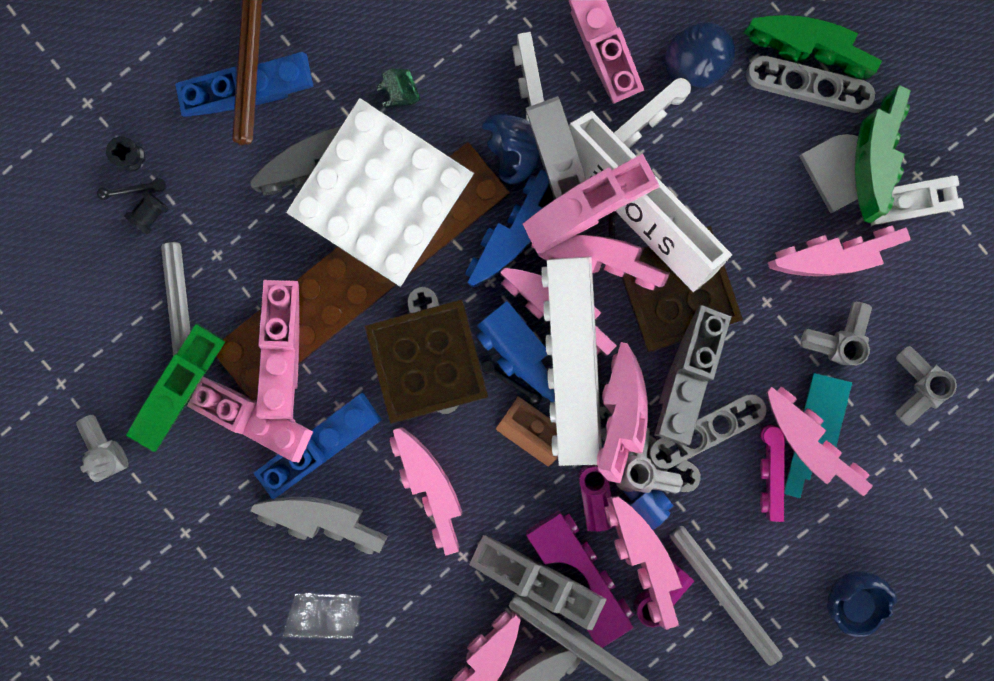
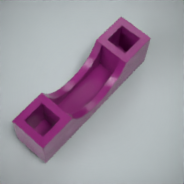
M557 510L526 530V536L544 564L561 562L574 566L587 579L589 589L607 599L593 630H587L594 642L603 648L634 628L629 620L634 614L624 598L617 601L611 590L616 586L606 570L599 573L593 562L598 558L588 542L582 545L579 542L575 533L580 530L570 514L563 517L560 510Z

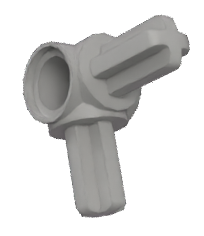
M853 302L845 331L836 332L834 336L805 329L801 337V347L827 354L830 361L840 365H859L864 363L870 354L869 338L865 336L872 307L866 303ZM848 342L853 343L856 348V354L852 359H848L844 354V347Z
M911 346L904 348L897 355L896 360L917 380L914 384L916 393L895 413L901 422L910 426L930 407L937 409L944 401L952 397L956 392L957 383L952 374L943 371L937 364L931 367ZM933 378L940 379L945 385V391L941 396L933 393L930 388V382Z
M88 415L76 422L77 428L88 448L82 459L83 465L80 466L83 473L87 472L94 482H99L128 467V459L124 450L116 441L111 440L107 442L94 415Z
M647 428L643 452L629 451L621 483H615L625 492L639 491L650 493L652 489L675 494L679 493L683 485L681 475L657 470L655 465L651 463V459L647 458L650 433ZM631 468H634L638 473L637 483L630 476Z

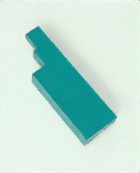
M813 373L803 412L809 408L824 420L820 426L826 432L818 442L823 444L827 440L837 447L852 382ZM794 451L784 494L801 498L805 479H811L812 471Z

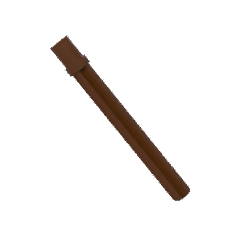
M242 0L232 140L238 143V145L243 146L253 142L261 9L264 0Z

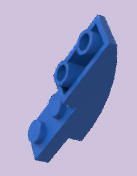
M299 52L258 64L255 105L288 98L290 93L314 87L307 54ZM237 67L175 83L181 115L187 117L234 110Z
M540 170L537 177L531 175L522 192L527 195L522 207L516 204L507 222L512 224L511 228L509 229L500 223L497 224L495 230L488 228L480 244L485 247L480 259L473 257L465 273L466 276L470 277L467 282L468 285L476 287L490 280L510 265L531 243L523 223L543 209L539 204L549 186L545 171Z
M361 393L311 430L313 433L299 463L290 461L278 454L253 474L272 500H274L379 423L382 418L366 396Z

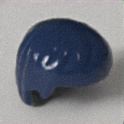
M711 22L698 23L686 28L672 39L666 51L665 66L672 81L679 78L686 79L690 86L698 88L713 85L733 65V59L735 58L733 39L723 27Z
M495 114L487 117L481 127L483 130L491 131V137L487 141V145L499 158V177L509 184L524 181L533 173L540 159L530 122L524 118L508 114Z
M853 571L839 578L831 587V593L828 595L827 609L830 617L843 633L852 637H866L873 634L887 618L893 615V603L896 604L898 599L895 591L884 579L872 573Z

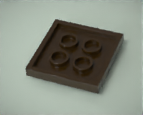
M711 226L706 227L713 234ZM646 247L639 261L670 273L665 286H655L654 290H650L636 284L635 280L637 277L624 272L623 277H621L647 352L682 341L690 321L700 305L731 316L729 325L743 320L725 265L711 279L693 292L650 247Z
M463 300L364 326L390 424L489 397Z

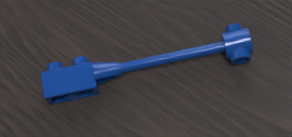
M506 301L477 325L481 332L476 337L488 351L493 347L502 357L497 363L509 377L515 373L518 378L521 377L543 397L548 398L550 402H555L554 389H549L548 371L541 362L547 356L546 348L511 304ZM652 489L650 493L623 491L630 499L627 504L647 522L652 530L656 529L670 516L669 509L673 507V504L662 491Z

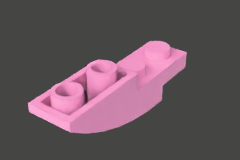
M568 0L575 25L612 103L614 104L644 91L620 27L617 28L607 1Z
M641 154L613 170L609 167L572 188L523 223V226L539 255L598 224V219L660 186L644 155Z
M893 225L873 232L875 238L863 242L862 236L846 241L842 243L843 248L839 237L828 241L826 235L807 241V249L796 252L795 246L776 252L777 259L768 262L770 269L801 276L842 275L884 264L879 251L910 241L911 239L907 228L895 231Z
M575 235L538 255L545 260L592 256V273L599 272L602 263L606 264L605 271L623 277L624 272L637 277L635 280L636 284L650 290H654L655 286H665L670 274L639 261L644 250L643 247L609 237Z
M504 268L500 273L504 278L501 282L502 286L514 297L520 293L528 301L525 307L540 320L544 316V301H549L548 287H543L542 276L523 270ZM594 307L596 319L601 312ZM595 326L597 355L601 352L604 356H608L617 345Z
M264 280L259 334L261 358L256 416L259 419H293L295 389H297L299 362L298 281Z
M623 342L620 343L618 354H615L612 358L611 378L609 384H606L603 389V404L612 416L609 417L606 424L607 437L604 448H601L597 455L598 470L607 481L621 483L629 451L643 452L648 422V400L642 370L629 345Z
M205 377L198 384L187 407L235 433L243 434L293 462H300L313 431L296 423L294 419H259L256 416V400H251L248 396Z
M771 387L766 393L770 408L777 425L784 433L786 441L797 456L824 483L828 484L837 475L860 495L865 496L873 487V485L866 481L870 475L853 462L848 466L840 460L839 457L842 452L827 440L823 444L818 442L826 432L820 426L824 420L809 408L803 412L793 403L797 399L783 387H780L777 391Z
M403 427L394 429V437L390 438V444L394 456H401L404 468L400 469L399 472L404 488H411L412 495L426 491L427 496L422 497L427 516L433 515L437 528L432 529V534L437 549L443 547L445 556L458 552L459 544L451 518L461 516L462 509L447 475L429 450L415 436Z
M616 496L607 498L609 506L605 507V513L610 527L615 526L619 539L614 541L620 560L625 559L626 563L631 566L641 563L642 568L638 569L637 572L643 589L648 588L652 602L647 603L652 621L654 623L658 622L659 626L666 630L679 626L669 591L682 588L667 551L647 522L630 505Z
M505 611L492 623L494 629L485 637L482 634L478 635L467 647L469 652L467 653L466 662L471 668H462L452 681H497L512 653L520 625V616L513 611L510 614Z

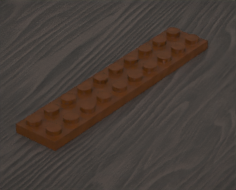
M469 142L465 143L449 157L474 174L409 275L510 194ZM340 247L335 248L296 280L299 285L298 365L390 292L397 284ZM261 309L223 339L226 342L216 356L251 400L258 398L261 348L259 347Z

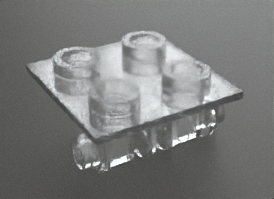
M295 594L283 637L353 639L355 626H359L360 613H358L361 596H350L347 594Z

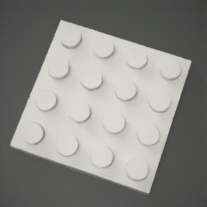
M359 98L286 213L401 287L474 173Z

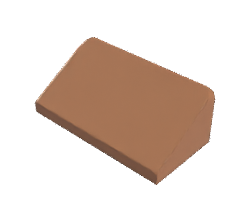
M518 396L496 427V430L536 459L550 466L558 457L552 454V436L557 435L556 422L551 423L549 417Z

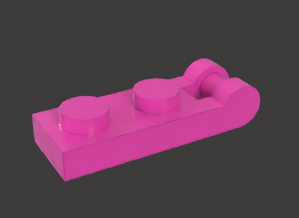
M766 425L760 432L761 440L766 443V459H761L760 465L761 479H766V492H761L760 508L761 512H766V517L769 521L784 522V433L776 426Z

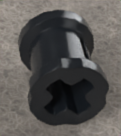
M115 137L106 147L108 160L126 171H136L145 162L144 149L127 137ZM126 148L130 149L131 153L126 154ZM125 154H126V156H125L126 160L122 159V158H121V155H125Z
M144 190L142 200L132 212H126L124 217L139 230L149 234L152 231L150 226L162 212L166 213L169 207L152 193Z

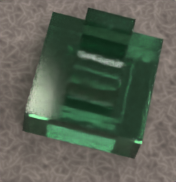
M389 69L381 74L383 81L376 88L378 91L387 90L390 97L387 101L383 102L384 107L413 105L421 100L409 69Z

